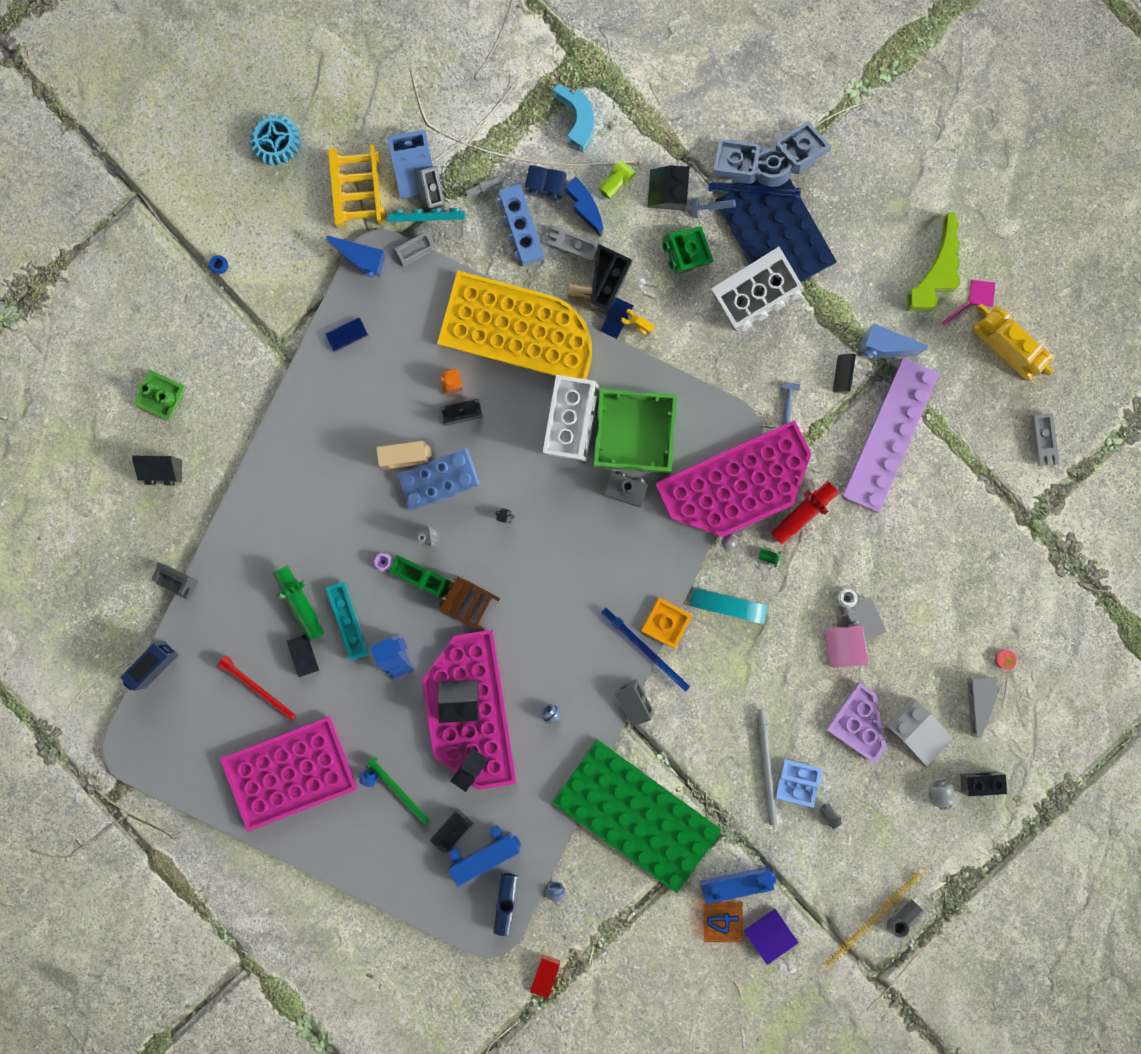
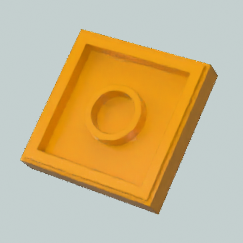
M658 597L641 632L675 649L693 615Z

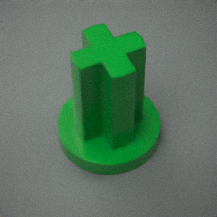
M761 548L758 559L772 563L774 568H776L781 551L777 554Z

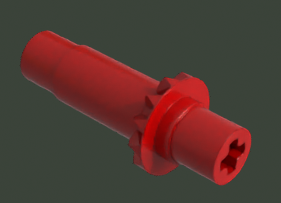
M828 480L813 493L807 489L804 493L806 499L784 518L771 534L783 545L818 513L826 515L829 512L826 506L839 492Z

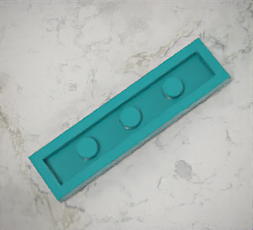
M442 208L430 209L431 213H423V209L411 210L412 213L404 214V210H392L393 214H388V222L466 219V213L461 211V208H449L450 212H442Z
M346 582L326 587L349 660L352 661L369 655Z

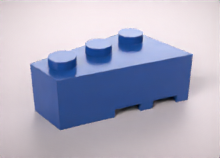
M399 635L370 646L377 666L386 671L388 676L391 675L393 680L414 671L405 650L407 649V644L404 638H400Z

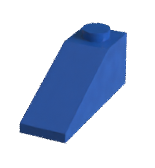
M327 235L329 244L363 272V275L372 278L374 275L380 277L385 259L383 250Z

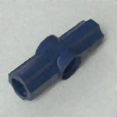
M501 873L493 933L499 936H510L518 875L512 873ZM503 900H507L511 906L503 908L500 903Z

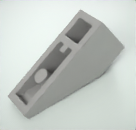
M993 677L967 678L971 736L976 738L982 737L997 700L999 683Z

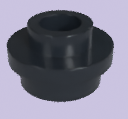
M501 508L500 511L495 513L497 516L496 520L503 523H511L515 515L511 514V510Z

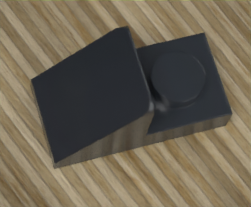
M472 748L450 782L464 792H467L485 766L488 758Z

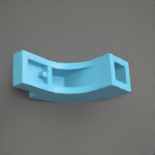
M557 84L553 89V97L571 108L577 118L574 127L567 136V142L581 152H584L592 138L594 129V113L591 103L578 88L572 94L568 87Z

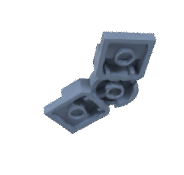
M809 121L777 139L776 148H769L763 151L757 143L719 139L713 175L732 177V182L752 184L758 181L768 187H777L786 183L791 173L801 174L814 166L815 160L831 151V145Z

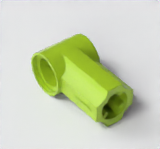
M622 160L616 163L610 172L611 174L598 187L601 194L608 199H611L623 185L628 184L636 173Z

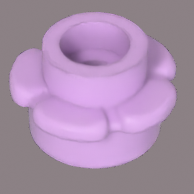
M379 553L374 559V566L379 571L385 572L387 569H390L393 563L391 561L392 557L387 553Z

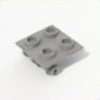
M871 597L856 603L852 608L848 607L836 612L842 627L863 625L865 642L887 632Z

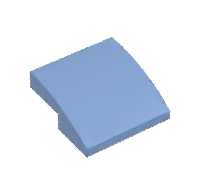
M785 759L780 772L775 799L814 808L822 769Z

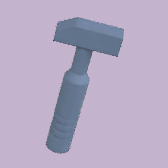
M697 198L691 199L692 214L695 218H699V210L736 207L735 199L711 202L707 205H699Z
M787 382L780 385L781 389H787L782 426L790 422L792 390L799 391L800 384Z

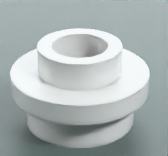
M844 589L838 595V602L844 608H852L857 603V594L851 589ZM844 596H849L851 601L846 602Z

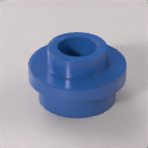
M221 255L213 256L209 261V268L214 274H223L228 269V261ZM221 262V268H216L217 263Z
M365 770L359 774V783L363 786L373 787L378 781L375 772L371 770Z

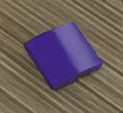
M773 909L744 930L767 965L799 943L776 909Z

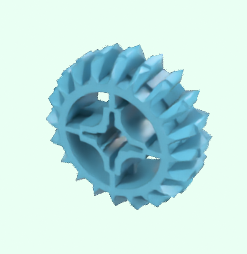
M270 113L268 119L262 116L263 121L261 123L256 120L257 127H251L254 133L249 134L250 139H252L249 141V144L253 147L251 150L256 154V157L259 160L262 159L265 164L269 161L272 166H274L275 161L281 166L282 160L288 163V157L294 159L293 152L299 153L296 146H301V142L298 140L301 138V135L297 133L299 129L297 126H294V122L292 120L288 121L285 115L281 118L278 113L275 115V118ZM276 127L284 128L289 133L278 132ZM276 135L278 139H276L277 141H275L274 144L272 140L275 138ZM262 146L272 147L274 152H267L262 149Z

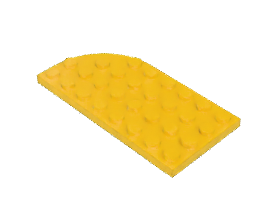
M457 270L437 345L554 377L561 375L587 380L592 360V341L584 320L568 303L551 295Z

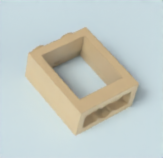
M424 441L376 447L379 467L384 470L423 465L428 463L429 459H432L431 447Z

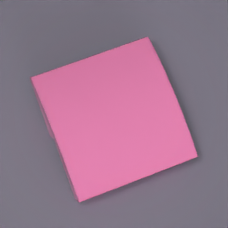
M863 625L824 629L831 667L869 664Z

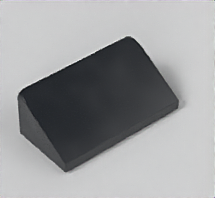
M855 354L838 355L833 384L834 393L847 394L851 391L856 359Z
M306 635L287 640L298 677L319 671L311 643Z

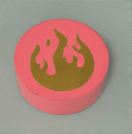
M1002 650L996 655V664L1000 668L1012 669L1016 665L1017 658L1012 651Z

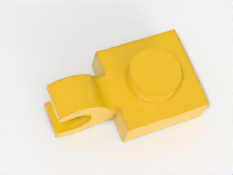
M627 309L626 313L631 316V319L626 320L622 317L621 322L625 325L634 324L639 333L650 335L655 325L643 317L637 316L632 310Z

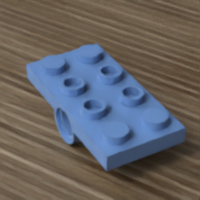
M468 448L397 474L409 511L453 497L460 492L480 485Z

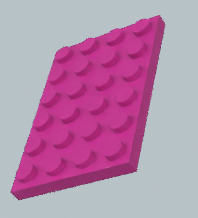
M331 716L220 758L247 832L358 789Z

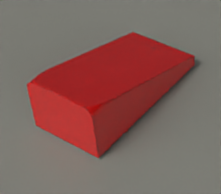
M542 954L530 993L545 998L549 997L560 966V960Z

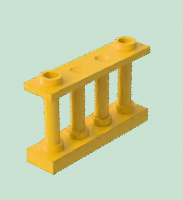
M370 145L371 154L350 156L339 155L336 148L328 149L334 218L338 229H345V222H348V220L377 217L379 225H383V218H386L385 207L381 205L378 163L381 162L380 152L376 151L374 145ZM372 162V172L344 175L340 172V166H343V164ZM373 180L374 191L346 194L342 192V185H345L347 182ZM375 199V210L344 211V203L346 201Z

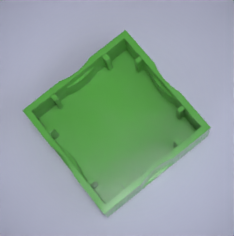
M600 389L593 468L670 474L672 470L673 427L676 418L677 395L663 393L638 394L625 390Z

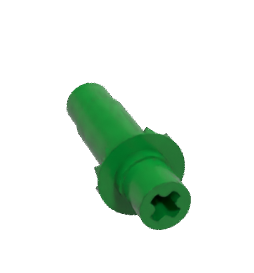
M288 565L273 572L272 574L280 589V592L276 594L278 599L285 598L307 639L312 641L323 635L324 631L318 622V618L302 590L306 585L305 581L298 582Z

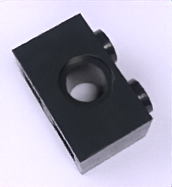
M999 771L960 774L961 791L968 797L1007 794L1006 774Z

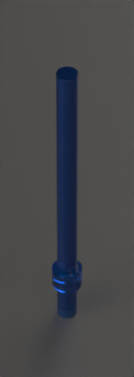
M607 607L602 610L601 613L611 622V625L616 630L619 629L685 692L690 688V685L637 637L619 616L616 617Z

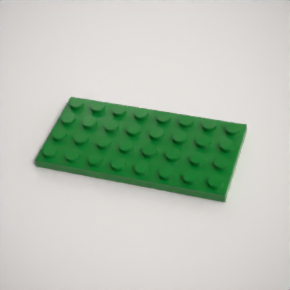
M596 739L552 800L555 806L676 893L681 889L722 831L720 827L598 739Z

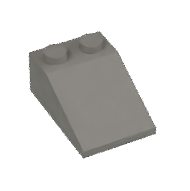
M912 698L885 725L925 766H928L953 740L932 714L917 700Z

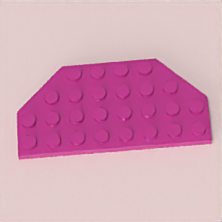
M794 420L655 483V486L672 520L723 538L793 506L812 454Z
M493 629L455 635L422 679L433 757L456 773L472 748L488 758V761L473 781V787L481 790L517 784ZM478 680L480 720L439 723V682Z

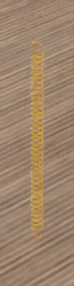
M921 867V868H923V867ZM924 867V868L926 869V872H927V868ZM920 868V869H921V868ZM919 869V870H920V869ZM917 870V872H918L919 870ZM914 872L916 877L912 875L913 879L909 878L910 881L907 880L908 884L904 883L905 886L901 885L902 888H906L907 890H909V888L906 885L912 888L909 882L912 885H914L912 880L917 883L915 878L920 880L918 876L922 878L921 874H917L916 872ZM918 872V873H919V872ZM925 872V873H926V872ZM924 873V874H925V873ZM899 888L901 893L898 890H896L898 895L896 893H894L895 897L891 895L892 899L889 898L890 902L886 901L888 905L883 903L886 908L881 906L883 911L878 908L880 913L876 911L877 915L873 913L874 917L877 916L879 919H881L878 913L881 916H883L881 911L886 914L884 909L888 911L887 907L891 908L889 904L894 906L891 901L896 903L894 898L899 901L897 896L901 898L900 894L904 896L902 891L907 893L906 890H902L901 888ZM870 916L873 921L868 919L870 924L867 921H865L867 926L865 924H863L864 928L860 926L861 930L857 929L859 933L855 931L856 935H860L862 937V934L860 932L865 934L863 929L868 932L866 927L870 929L869 925L873 926L872 923L875 924L874 920L878 921V919L876 917L873 918L872 916ZM852 934L855 940L852 937H850L852 942L847 939L849 944L844 942L846 944V946L842 944L844 949L839 947L842 953L837 949L839 955L836 952H834L836 957L831 954V956L833 957V959L829 957L831 962L826 960L829 965L823 962L821 966L823 964H826L828 967L831 968L830 964L834 965L832 961L836 963L835 958L839 960L838 956L842 957L841 954L844 955L843 951L847 952L845 948L849 950L848 945L852 947L851 943L855 944L853 940L857 942L856 938L860 939L859 936L856 937L854 934ZM820 966V970H821L822 972L828 971V969H827L826 971H823V970L821 969V966Z

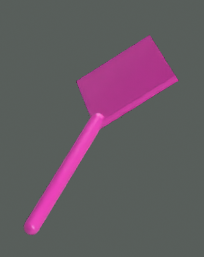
M971 280L969 301L945 319L942 324L948 323L971 304L980 305L982 303L984 306L993 307L996 283Z

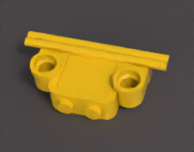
M982 303L976 308L984 317L972 328V331L1026 381H1029L1033 376L1040 374L1042 371L1047 375L1054 372L1048 366L1054 360L1053 355L1046 348L1040 346L1013 321L1004 309L995 306L990 312Z

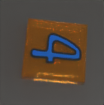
M704 901L703 941L743 942V902L721 901L706 904Z

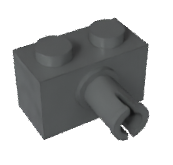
M620 471L611 473L604 496L640 508L648 484H645V480L634 477V480L627 478V474Z

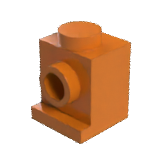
M458 368L443 371L440 379L445 395L464 391Z

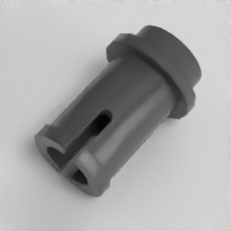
M830 803L825 804L819 809L828 821V826L832 827V829L842 824V818L837 816Z

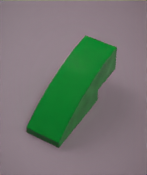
M396 555L388 571L440 598H443L444 595L446 596L451 583L450 580L399 555Z

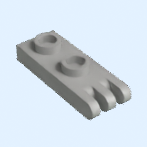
M551 225L550 230L556 232V234L548 233V237L554 239V241L546 239V245L593 262L598 242Z
M1053 413L1031 416L1038 466H1044V459L1046 466L1051 465L1052 461L1054 465L1059 464Z

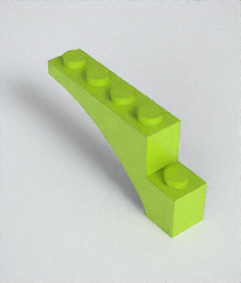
M948 212L943 217V231L936 258L919 285L907 292L908 311H931L938 303V295L935 292H953L960 285V275L957 274V268L960 265V258L957 256L959 238L956 233L959 227V220L956 218V212Z

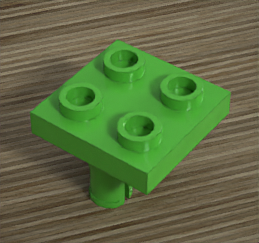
M150 370L145 381L138 386L139 393L134 405L170 421L184 394L186 386Z

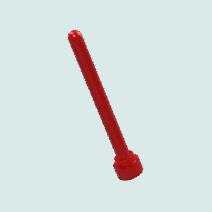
M225 655L216 666L219 670L226 673L230 672L288 719L293 720L295 718V713L233 666L234 663L230 657Z

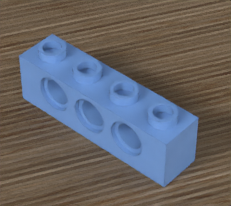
M521 183L499 190L500 197H497L500 209L504 208L506 214L503 215L506 227L510 226L511 233H508L511 244H516L517 251H514L517 262L521 261L524 267L543 261V250ZM517 205L519 209L513 212L509 210V207ZM521 222L525 224V227L519 230L515 228V225ZM524 240L531 242V245L526 248L520 244Z

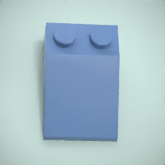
M873 324L865 331L857 352L862 353L861 356L866 359L917 356L927 350L928 345Z

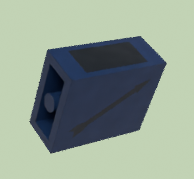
M165 641L153 643L120 677L124 681L123 685L133 691L147 688L179 654Z

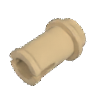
M576 282L569 284L568 295H571L572 298L574 296L591 298L592 287L576 285Z

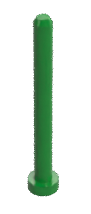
M374 756L365 767L367 769L371 768L424 825H427L430 822L429 818L376 762L378 759Z

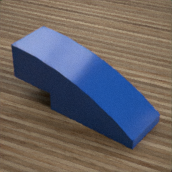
M575 176L565 187V193L576 202L573 211L599 236H602L604 228L597 205L583 183Z

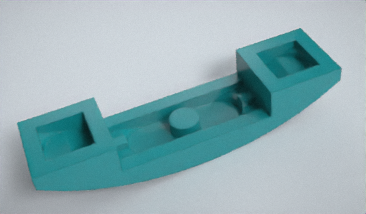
M693 588L689 605L690 607L764 624L768 605L698 588Z

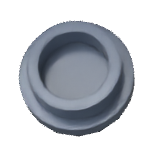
M548 704L543 708L541 716L546 723H556L561 720L559 707Z
M552 882L546 889V895L550 900L558 903L565 896V888L560 882Z

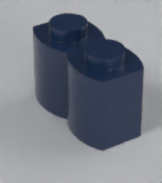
M529 165L525 191L533 197L545 195L549 200L557 201L562 199L567 173Z

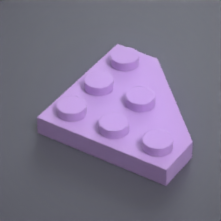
M858 682L826 730L873 763H876L886 748L882 734L880 713L877 707L876 693Z

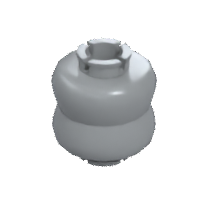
M946 780L933 782L934 785L929 788L933 806L939 807L940 810L952 808L951 805L956 802L953 785L946 783Z

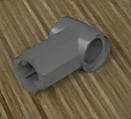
M910 899L895 916L888 919L887 929L899 938L907 936L909 928L924 913L923 909ZM901 923V928L895 931V925Z

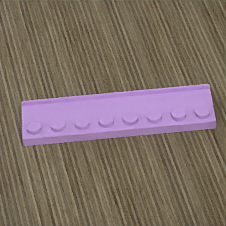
M904 357L901 359L843 492V498L849 499L874 512H880L939 373Z

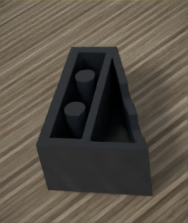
M600 244L597 247L590 308L608 316L632 266L633 260Z

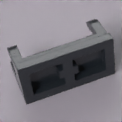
M479 399L441 407L443 421L446 426L483 418Z
M457 809L432 836L430 842L443 853L448 852L471 827L473 822Z

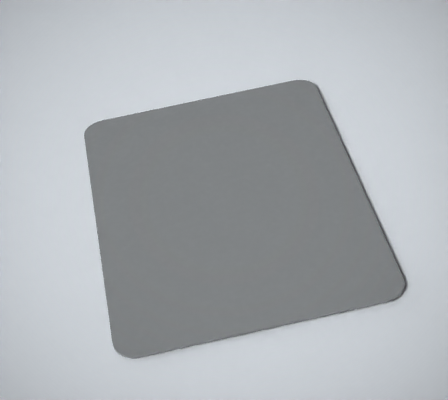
M378 229L362 234L354 242L384 251L385 259L380 277L374 275L372 278L363 275V272L345 257L343 258L185 573L198 580L189 600L175 593L149 645L150 647L153 643L165 641L179 655L147 688L136 691L127 689L104 736L103 757L110 772L120 781L469 954L482 958H493L512 950L522 938L578 822L555 806L552 800L596 739L613 750L628 719L615 693L621 690L619 687L638 679L643 688L664 643L641 632L655 602L660 597L681 609L716 537L714 534L672 520L655 483L760 436L761 425L755 411L745 401L586 324L592 341V360L587 380L595 381L600 386V389L625 390L638 394L663 393L677 395L676 418L673 427L672 470L670 474L593 468L599 395L587 462L544 454L543 447L556 377L437 345L457 270L488 279L492 278L436 251H432L403 266L394 248L410 239L391 230ZM458 368L464 391L445 395L441 384V375H443V371ZM479 399L483 418L448 426L444 424L441 407ZM424 441L431 447L432 459H429V462L468 448L480 485L460 492L453 497L409 511L397 474L420 465L384 470L379 467L376 447ZM620 471L627 474V478L634 480V477L645 480V484H648L640 508L604 496L611 473ZM501 508L509 509L512 511L511 514L515 515L514 519L511 520V523L497 521L496 511H500ZM429 527L434 528L439 534V543H436L437 547H431V544L424 545L417 541L418 533L429 531ZM377 554H389L392 557V562L396 555H399L450 581L453 578L457 579L458 576L500 598L499 602L493 598L491 599L478 626L484 628L483 631L493 629L517 784L477 790L471 784L467 792H464L450 782L455 773L433 757L422 679L455 635L479 632V630L449 614L446 615L440 612L441 606L439 604L442 598L389 573V569L385 572L379 571L374 566V559ZM287 565L298 582L305 581L306 585L302 590L324 631L323 635L310 641L319 671L302 677H298L287 640L305 635V633L300 628L285 598L278 599L276 594L280 592V589L272 574ZM341 582H346L369 655L352 661L349 660L326 587ZM471 588L457 615L464 618L478 590ZM483 593L480 595L468 618L470 622H475L488 598L487 595ZM399 635L400 638H404L407 644V649L405 650L414 671L393 680L391 675L388 676L386 671L377 666L370 646ZM225 655L230 657L234 663L233 666L295 713V718L293 720L288 719L230 672L226 673L219 670L216 666ZM548 704L559 707L561 714L560 722L546 723L541 716L543 708ZM331 716L358 789L247 832L220 758ZM374 756L378 759L376 761L378 765L429 818L430 822L427 825H424L377 774L378 781L373 787H366L359 783L360 772L365 770L373 771L371 768L367 769L365 765ZM457 809L473 822L471 827L450 849L452 850L457 847L462 858L495 841L490 830L497 824L503 836L511 832L513 836L516 835L521 843L519 847L520 853L458 887L448 870L449 866L454 863L449 855L450 850L443 853L430 842L432 836ZM501 873L518 875L510 936H499L493 933ZM503 900L500 903L503 908L511 906L507 900Z

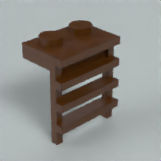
M462 577L453 578L448 587L450 589L448 596L444 595L440 601V612L446 615L449 614L465 624L483 631L484 628L478 626L484 612L492 598L498 602L500 598ZM471 588H474L478 592L463 618L457 614ZM483 593L488 598L475 622L472 623L468 618L480 595Z

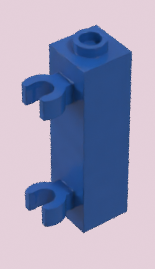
M497 824L490 830L495 841L464 858L461 857L457 847L450 850L449 855L454 863L449 866L448 870L457 887L520 853L519 847L521 843L516 835L513 836L511 832L503 836Z
M768 867L706 879L700 881L704 901L706 904L775 890L776 877L774 872H771Z

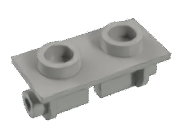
M429 527V531L418 533L417 541L424 545L431 544V547H437L436 543H439L438 531Z

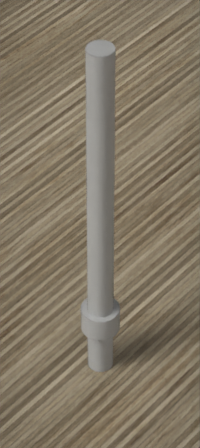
M757 709L759 721L757 730L760 733L769 824L777 825L768 742L769 724L766 723L765 709Z

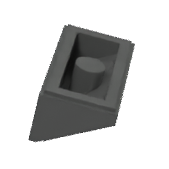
M431 166L414 170L422 208L430 209L445 204L437 167Z

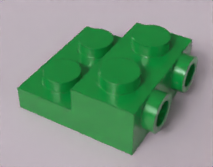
M702 226L670 233L663 239L662 248L664 252H668L670 258L668 262L669 268L674 270L675 275L714 262Z

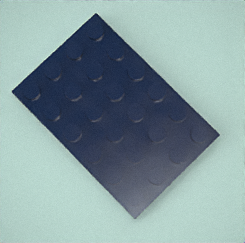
M790 178L786 183L777 187H768L758 181L752 184H743L715 200V202L735 199L736 207L719 209L749 264L780 247L799 281L803 282L837 263ZM775 279L772 285L779 286L782 280Z

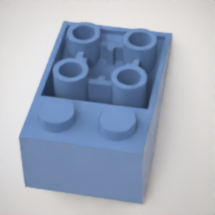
M420 130L389 136L388 142L400 198L419 196L414 170L433 166L426 131Z

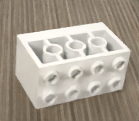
M780 247L711 288L737 331L742 330V332L752 327L751 323L755 320L760 322L769 316L768 313L773 309L778 311L785 307V302L788 300L795 301L800 298L804 291L801 282ZM775 279L782 280L779 286L772 285ZM759 289H760L761 291H762V290H765V291L763 292V296H761V297H760L759 295H758V296H755V295L757 294V291H758ZM741 300H748L745 307H739Z
M556 375L543 447L544 454L587 462L600 386L595 381Z

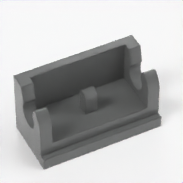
M158 562L152 576V581L189 600L198 580Z
M638 679L619 687L621 690L617 691L615 696L631 726L634 727L650 721L654 710Z

